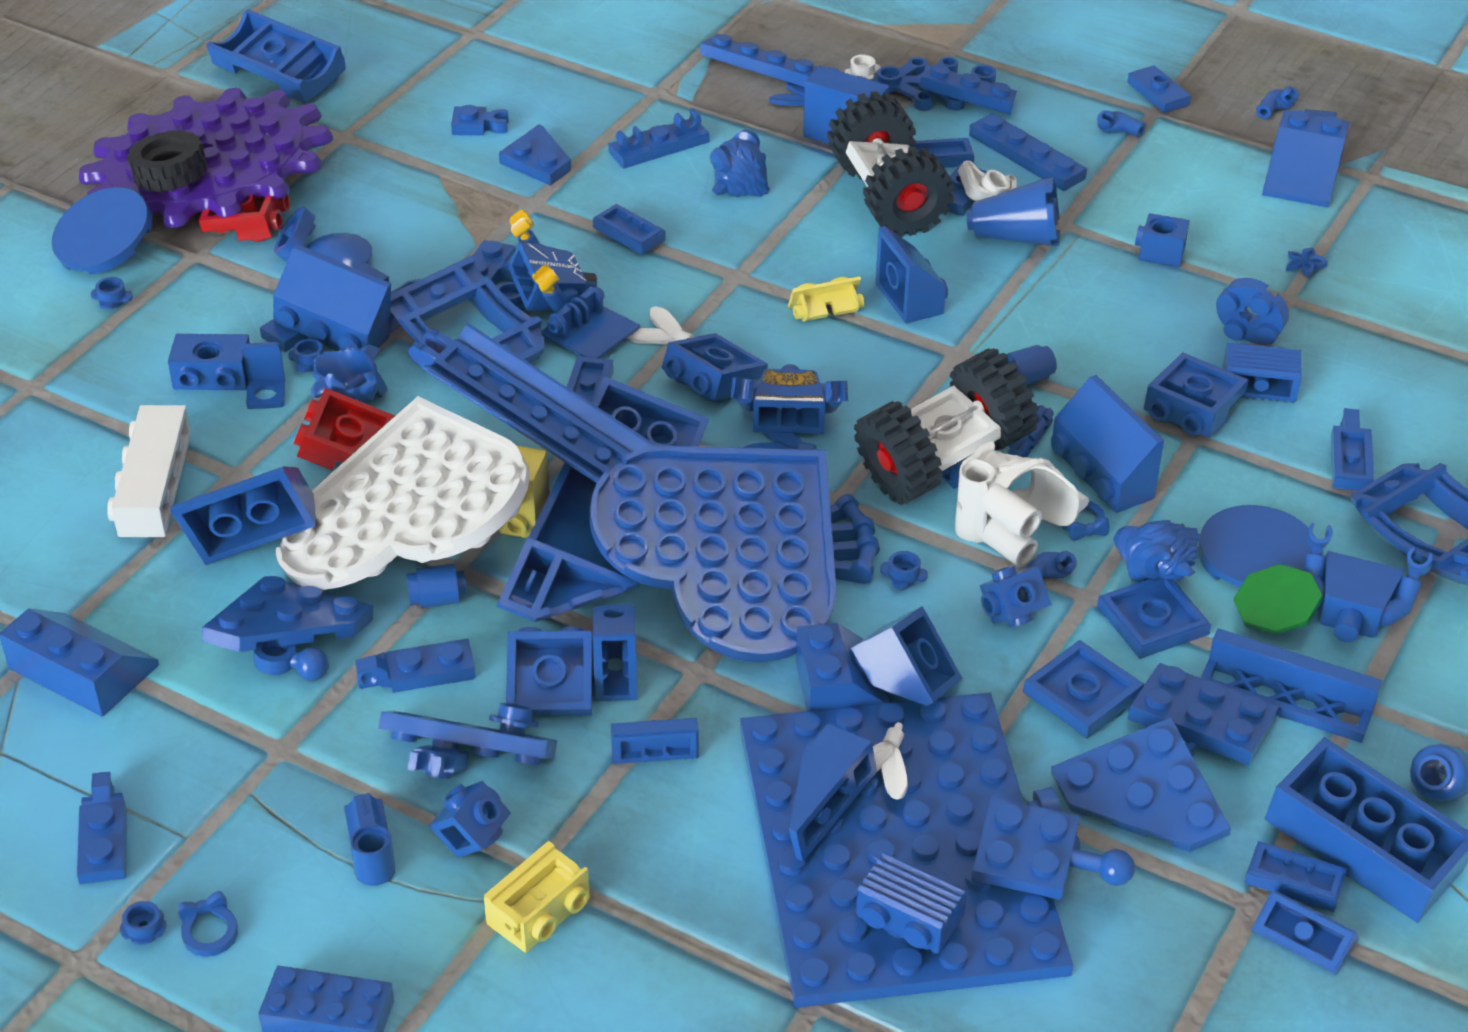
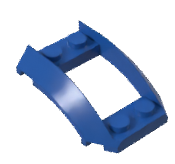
M472 256L391 293L390 312L415 342L418 341L425 344L422 336L429 327L423 321L469 299L490 323L503 332L492 339L529 363L539 359L544 352V337L541 333L542 320L540 317L536 316L533 318L515 306L488 276L484 277L474 265L475 260Z
M1419 463L1401 464L1351 494V501L1361 516L1400 552L1407 556L1408 551L1412 547L1417 546L1416 555L1413 559L1417 564H1424L1431 552L1433 557L1431 572L1468 586V539L1446 552L1412 536L1388 517L1393 511L1409 501L1417 499L1419 495L1424 493L1441 511L1468 529V489L1447 472L1445 464L1439 463L1429 470L1420 469Z

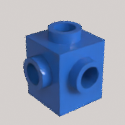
M1014 565L992 572L993 580L979 585L982 592L981 603L983 609L991 618L992 623L1008 621L1009 627H1015L1033 620L1032 612L1052 605L1039 566L1017 571Z
M484 781L467 787L460 784L444 797L442 803L445 807L431 822L429 827L453 854L460 858L492 845L502 835L503 829L501 825L511 812L501 802L498 793L491 787H488Z

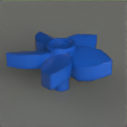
M1304 248L1302 254L1288 251V257L1293 261L1287 264L1286 271L1301 268L1303 275L1311 277L1314 269L1326 267L1328 261L1322 256L1316 255L1314 248Z

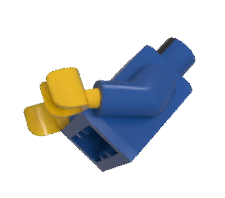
M521 209L509 218L512 225V234L518 238L519 243L508 269L526 310L554 311L557 313L575 297L580 298V295L587 288L597 287L596 274L582 272L574 254L570 251L544 246L539 243L533 231L529 230L534 226V223L526 211Z

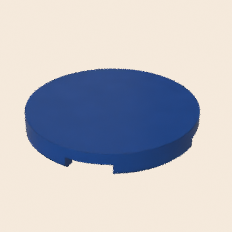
M113 187L93 192L73 204L60 218L52 235L53 252L61 264L68 270L87 271L89 274L111 270L130 259L136 253L134 248L143 239L145 233H150L152 227L151 210L140 194L128 188Z
M1259 505L1230 507L1216 513L1204 524L1198 544L1199 558L1206 571L1214 579H1223L1237 587H1241L1248 574L1278 564L1304 571L1306 553L1310 554L1311 547L1308 546L1305 539L1308 527L1296 517L1275 508Z

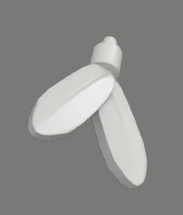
M655 306L650 308V319L657 328H639L626 339L636 344H668V342L695 336L683 331L670 312Z
M900 722L895 723L894 727L888 728L883 742L873 746L877 772L882 769L886 791L894 799L903 798L908 789L907 774L899 750L904 737L902 732L903 725Z

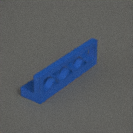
M1219 628L1213 637L1209 660L1201 675L1202 679L1218 682L1226 688L1248 696L1261 698L1265 702L1279 707L1277 716L1362 743L1370 723L1382 683L1381 679ZM1215 671H1219L1233 676L1235 681L1226 684L1211 678ZM1265 686L1273 689L1276 695L1263 696L1257 694L1254 688ZM1306 699L1314 702L1317 708L1307 710L1298 707L1295 701ZM1346 712L1361 717L1358 726L1341 721L1336 714Z

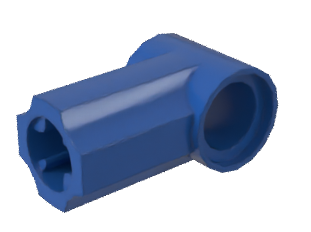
M370 793L354 796L353 800L344 806L355 875L357 880L369 886L380 885L389 881L395 874L392 839L388 830L382 799L372 797Z

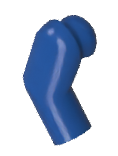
M1104 110L1097 117V126L1105 133L1126 132L1140 138L1146 129V123L1120 111L1111 112Z

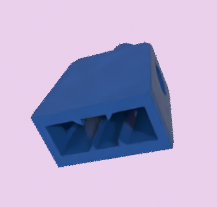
M613 604L593 607V655L596 701L638 700L635 606ZM614 658L622 659L623 668L620 670H610L608 668V661Z

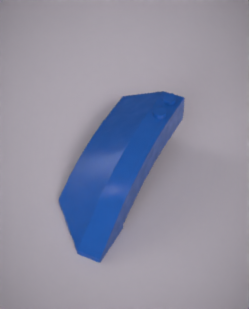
M606 376L603 377L592 401V404L657 446H699L710 420L707 417ZM564 463L541 513L524 543L497 603V607L533 622L639 588L641 583L628 578L616 570L599 551L590 528L591 499L597 483L567 463Z

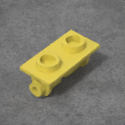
M860 276L854 278L838 277L827 283L816 285L813 283L802 284L792 289L788 309H793L794 318L796 320L801 319L803 322L828 317L829 313L826 305H831L834 316L858 312L859 308L864 307L863 295L861 293L856 294L861 278Z

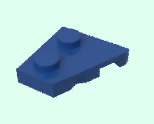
M540 124L499 152L500 164L550 186L571 171V159Z

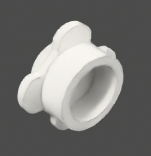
M856 55L851 59L850 68L846 69L845 73L866 77L873 81L874 75L878 72L880 66L875 64V59L869 55Z

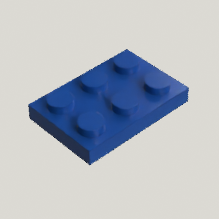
M1159 663L1131 704L1127 719L1148 727L1171 717L1184 741L1188 743L1193 742L1196 746L1249 766L1274 724L1279 707L1269 704L1261 698L1248 696L1226 688L1218 682L1208 681L1186 673L1178 667Z

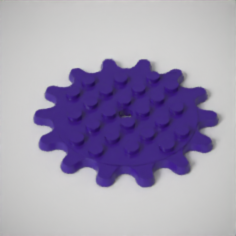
M233 87L225 90L219 98L207 102H196L190 96H180L174 100L173 109L169 112L156 116L143 113L131 115L128 118V133L126 135L103 137L96 140L93 150L94 155L104 159L82 166L79 169V181L85 185L100 184L90 189L87 195L113 187L131 189L142 196L149 206L151 213L164 215L163 223L166 227L176 228L183 226L192 215L205 209H210V211L215 212L220 217L239 214L242 212V202L248 199L251 194L253 197H266L268 195L272 196L273 199L285 197L290 192V189L284 178L295 173H312L322 167L321 159L315 152L308 150L329 144L333 141V135L326 126H309L319 121L322 117L320 110L315 104L287 108L291 101L282 90L273 91L261 98L246 99L245 94L240 88ZM170 130H185V132H193L195 135H198L203 145L208 168L205 170V174L199 177L196 182L190 183L183 188L180 187L172 191L162 192L145 191L144 188H139L135 184L127 159L128 151L135 143L140 142L147 136L155 135V133Z

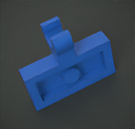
M484 240L472 255L475 260L474 265L484 277L488 276L495 285L500 280L514 282L508 266L516 250L515 245Z

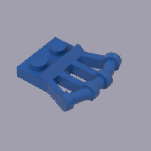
M844 494L836 500L835 504L830 505L831 523L846 518L850 522L832 524L833 542H841L833 543L836 579L865 584L872 579L874 573L872 563L874 557L879 553L880 547L878 539L873 536L875 533L873 520L860 511L858 501L851 494ZM845 560H855L852 563L842 562Z

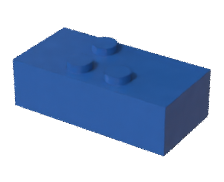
M1326 737L1276 786L1265 816L1266 821L1328 863L1346 868L1347 876L1416 923L1423 918L1461 874L1468 862V830Z

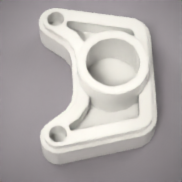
M964 161L958 169L965 192L974 201L1015 189L1017 186L1015 176L1011 174L1005 176L997 170H989L985 174L971 161Z

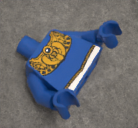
M793 364L784 365L781 369L764 370L759 382H755L752 379L733 378L730 397L737 399L744 410L753 411V432L824 434L825 413H833L842 402L849 401L847 380L827 381L825 384L820 383L816 371L800 370Z

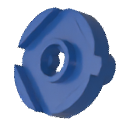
M1238 278L1221 292L1217 298L1216 310L1220 321L1224 325V333L1230 339L1235 341L1244 339L1255 344H1272L1289 321V310L1285 300L1279 293L1274 297L1272 293L1266 290L1269 285L1260 280ZM1247 307H1250L1252 312H1254L1257 315H1254L1251 312H1249Z

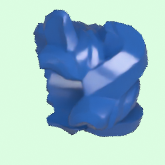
M742 130L731 140L725 141L710 153V161L715 169V185L712 188L715 194L724 195L728 192L730 196L735 195L736 197L741 195L761 197L762 194H768L767 191L770 188L767 181L766 155L759 150L760 140L753 131Z
M366 345L358 349L354 346L353 348L346 347L344 350L325 351L322 354H318L313 359L315 363L313 365V376L316 379L311 388L313 397H321L324 388L365 404L370 403L374 399L375 394L381 397L388 391V388L374 363V359L380 351L379 348Z
M1170 520L1148 522L1140 527L1124 526L1118 529L1114 536V544L1126 562L1128 575L1132 581L1141 582L1146 580L1145 578L1156 579L1158 577L1180 581L1184 579V576H1192L1195 573L1191 566L1195 565L1196 562L1194 560L1198 558L1197 544L1200 534L1197 533V528L1185 527L1183 523H1171Z

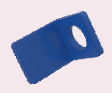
M278 342L244 344L242 351L248 381L247 409L283 407L286 380L280 344ZM262 390H273L276 392L275 396L270 399H259L255 396Z

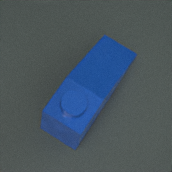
M827 724L816 738H812L808 742L802 755L789 825L796 859L803 862L876 774L877 766L872 741Z

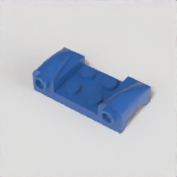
M249 9L243 12L239 26L228 39L221 42L210 41L206 45L214 65L235 74L243 68L278 83L280 89L287 96L303 103H307L310 99L327 89L346 70L345 58L340 46Z

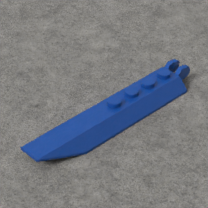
M469 323L465 325L459 337L455 340L442 332L440 333L435 328H430L422 336L425 344L417 341L408 349L412 360L418 363L423 370L596 483L605 471L609 472L614 466L622 462L623 456L640 449L657 446Z

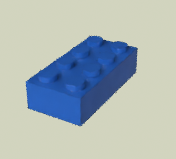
M277 965L258 1013L262 1031L384 1032L394 1003L392 983Z

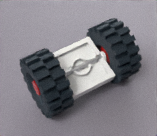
M878 91L871 92L869 98H867L865 93L858 95L859 100L856 102L849 99L845 102L848 107L845 110L839 107L835 112L838 119H831L829 123L832 131H827L830 149L849 175L852 177L857 175L867 185V187H863V194L866 197L864 201L880 227L886 226L900 237H903L904 232L912 236L916 235V230L919 229L922 233L929 231L927 225L933 222L936 226L940 223L941 220L938 216L940 214L947 215L950 210L946 204H953L954 196L951 192L955 191L951 177L933 153L930 154L924 148H921L920 152H918L916 147H914L916 140L913 135H916V130L912 125L913 122L895 98L892 99L887 93H883L881 97Z
M985 349L953 368V371L950 373V377L953 379L950 382V388L914 408L903 407L899 401H891L856 421L857 424L854 426V430L857 432L854 438L860 445L857 450L859 455L863 456L865 460L863 462L865 469H869L872 473L871 479L875 484L877 482L880 484L882 493L884 495L889 493V498L893 502L898 501L900 505L907 504L940 485L943 470L972 455L983 443L993 440L995 450L998 451L1035 431L1037 428L1035 424L1039 421V417L1035 414L1038 411L1037 403L1032 402L1031 398L1034 397L1033 391L1027 388L1025 384L1027 379L1024 374L1019 375L1017 372L1018 366L1015 362L1009 363L1008 356L1003 352L999 354L998 349Z

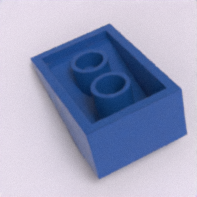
M1284 110L1262 195L1328 208L1342 160L1350 121H1344L1334 116L1322 117L1311 115L1301 110Z

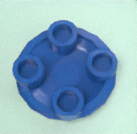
M350 233L324 235L309 243L307 247L353 268L358 267L364 262L368 263L372 257V246L363 237Z

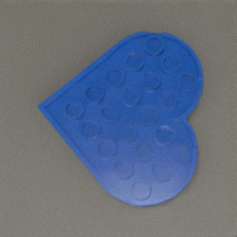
M654 446L623 456L622 462L614 466L609 472L605 471L600 477L593 491L590 507V528L599 551L616 570L628 578L647 586L672 589L674 604L682 622L690 633L708 648L724 656L742 661H775L796 654L797 627L828 624L836 598V575L826 450Z

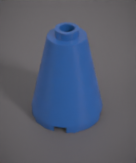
M1054 177L1044 178L973 202L972 210H967L966 212L968 230H974L976 237L1046 246H1059L1060 230H1056L1055 226L1058 225L1060 218Z

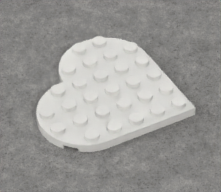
M417 396L312 490L315 502L316 526L283 537L280 547L276 548L277 560L284 572L295 584L302 587L313 586L324 591L343 587L366 577L377 576L397 556L425 563L431 560L447 558L470 548H479L485 545L491 535L508 520L518 514L519 506L525 497L529 485V467L520 450L509 439Z

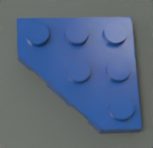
M264 576L202 627V641L242 652L256 650V642L279 640L280 646L311 643L314 642V635L336 632L338 639L355 637L373 620L374 605L359 602L351 596H337L322 592L317 587H302L286 582L278 576Z
M1171 717L1051 766V774L1070 811L1084 816L1091 814L1111 821L1113 826L1145 837L1149 834L1172 842L1173 847L1188 852L1230 835L1231 828Z

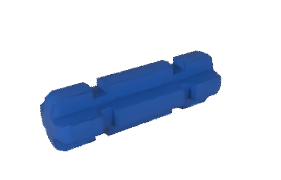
M1043 405L1037 406L1038 411L1035 414L1039 417V421L1035 424L1037 426L1036 430L1009 445L1010 450L1008 454L1018 455L1023 458L1029 456L1031 450L1053 422L1052 416L1054 412L1051 408H1045Z

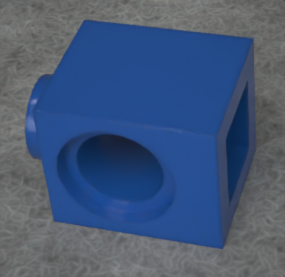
M1149 213L1145 226L1139 225L1136 234L1135 246H1141L1139 260L1180 267L1186 247L1190 220Z

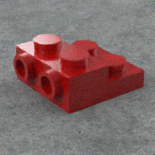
M251 194L248 199L242 202V212L229 217H220L215 212L210 211V209H205L199 218L202 232L216 231L224 233L235 229L239 241L252 240L259 242L272 238L275 230L282 229V212H289L290 210L289 195L273 199L272 196L268 195L266 197H253Z
M324 388L319 401L311 400L304 417L305 421L310 422L309 426L301 423L293 444L300 447L297 457L333 471L336 461L345 462L393 419L395 415Z

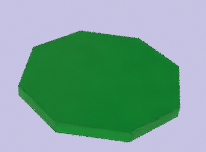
M1281 564L1248 574L1233 598L1245 626L1275 635L1308 625L1323 600V596L1310 572Z

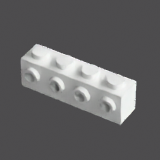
M140 405L136 421L130 422L129 446L123 447L122 471L116 472L115 497H110L108 500V518L110 521H115L118 537H166L171 517L170 506L174 505L191 437L186 405Z

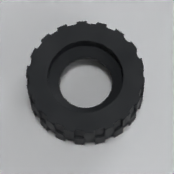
M170 130L147 136L140 142L135 143L129 149V154L127 155L134 182L139 188H144L145 191L162 192L172 191L180 187L183 188L190 183L196 182L199 177L205 174L204 172L208 168L200 137L193 132H185V130Z

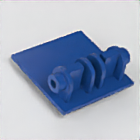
M589 287L580 295V298L575 297L571 302L565 304L560 311L550 315L547 327L541 330L543 337L582 357L601 358L636 332L641 326L604 307L603 299L605 294L603 290L599 287Z

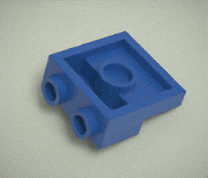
M712 333L668 342L661 369L665 371L668 377L678 383L691 386L696 394L709 401L718 402L731 397L733 378L752 380L761 378L763 371L768 367V363L720 335Z
M1182 352L1148 385L1143 409L1148 411L1155 420H1169L1181 425L1183 430L1190 435L1199 434L1210 438L1227 421L1229 408L1246 392L1249 380Z
M570 626L564 627L560 631H542L536 627H524L518 631L508 632L506 703L531 707L534 709L532 716L592 715V631H584L580 627Z

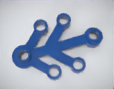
M943 57L937 63L946 66L952 72L957 73L958 60L954 57ZM911 58L909 63L901 68L895 66L881 67L874 77L875 82L890 86L889 94L899 92L913 99L914 107L918 110L927 111L933 107V94L946 99L945 106L948 109L960 110L964 107L965 101L931 91L928 92V90L920 91L913 87L920 84L927 64V60L924 58ZM981 64L972 68L971 74L978 76L980 80L989 83L996 82L997 71L994 67Z

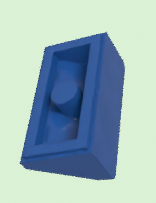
M1274 889L1251 929L1253 932L1336 975L1359 940L1357 932Z

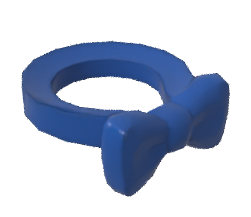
M1089 501L1085 510L1092 512L1096 516L1094 523L1072 522L1070 526H1061L1064 530L1070 532L1069 536L1073 541L1094 534L1106 536L1110 528L1109 519L1105 517L1104 510L1092 501Z
M217 891L206 900H200L196 903L190 901L179 903L178 915L183 922L181 936L187 950L195 955L208 957L218 955L228 950L234 944L238 935L237 920L233 913L227 909V899L221 891ZM211 912L227 923L226 933L215 942L202 943L192 937L191 931L199 915Z

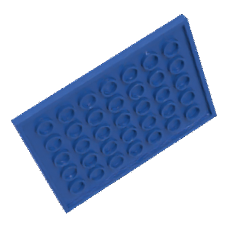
M991 692L941 697L928 706L911 700L740 718V732L794 1008L1072 976L1073 962L1053 898L971 880L972 869L991 797L1025 804ZM900 722L903 725L902 732L904 737L899 750L908 779V789L905 796L901 799H894L887 793L882 769H880L803 862L796 859L789 825L802 755L808 742L812 738H816L824 727L830 724L868 739L875 746L883 742L888 728L894 727L895 723ZM882 853H886L967 891L965 914L939 953L934 954L931 949L915 948L907 943L904 938H900L897 933L892 934L889 929L873 928L857 916V891L859 885L863 883L864 878H867L868 873L871 872L873 865H876L877 860L881 858Z

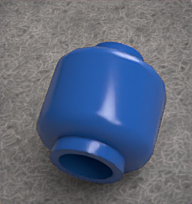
M1445 744L1429 745L1420 750L1413 758L1410 767L1411 782L1416 791L1426 799L1437 802L1456 801L1468 793V754L1458 747Z

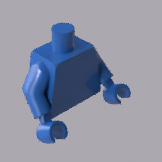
M1314 523L1309 526L1305 539L1308 546L1311 547L1310 554L1306 553L1304 571L1312 574L1323 596V600L1318 607V621L1324 626L1334 628V635L1338 640L1353 642L1358 638V635L1370 638L1376 637L1382 626H1391L1410 613L1422 584L1419 582V578L1421 575L1428 573L1432 568L1433 557L1431 552L1424 564H1416L1413 562V559L1416 555L1417 546L1412 547L1407 554L1409 572L1406 577L1403 576V569L1332 551H1327L1326 556H1323V548L1329 544L1333 535L1332 527L1330 525L1327 526L1326 538L1320 540L1315 538L1312 533Z

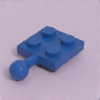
M991 797L972 869L971 880L1062 900L1069 867L1099 873L1107 884L1121 886L1132 879L1135 872V864L1132 857L1120 849L1109 850L1103 855L1073 849L1079 826V815Z

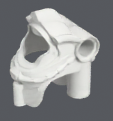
M991 440L980 445L961 464L954 529L960 538L974 541L975 543L984 542L1017 567H1024L1037 553L1038 542L1030 536L1037 530L1041 520L1058 526H1070L1072 522H1075L1079 512L1086 508L1089 498L1079 492L1048 459L1041 457L1039 459L1023 458L1018 455L1004 454L1000 451H995V444ZM1030 470L1031 482L1028 488L1013 491L1008 489L1020 475Z

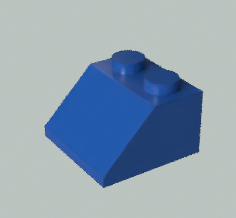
M886 226L879 227L876 286L906 324L944 314L945 299L948 297V287L945 280L936 274L929 260L924 259L915 246Z
M923 606L882 626L851 648L855 654V662L858 669L867 676L872 686L925 706L934 703L963 679Z
M839 623L797 627L796 665L806 710L813 711L892 703L889 692L872 686L867 676L856 665L855 654L851 648L861 642L863 638Z

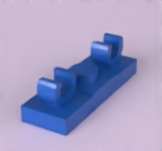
M692 108L690 109L689 119L685 120L679 113H676L673 124L654 126L645 131H641L637 126H633V134L630 137H627L621 130L617 131V141L608 143L610 155L625 169L709 143L710 133L701 125L700 114Z

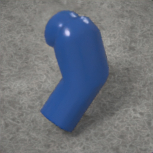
M1291 86L1286 87L1284 90L1276 89L1269 91L1257 107L1256 114L1261 119H1268L1273 111L1290 109L1299 99L1298 91Z
M1062 551L1060 553L1042 552L1025 568L1039 566L1042 578H1065L1071 575L1076 568L1077 560L1074 554L1069 551Z

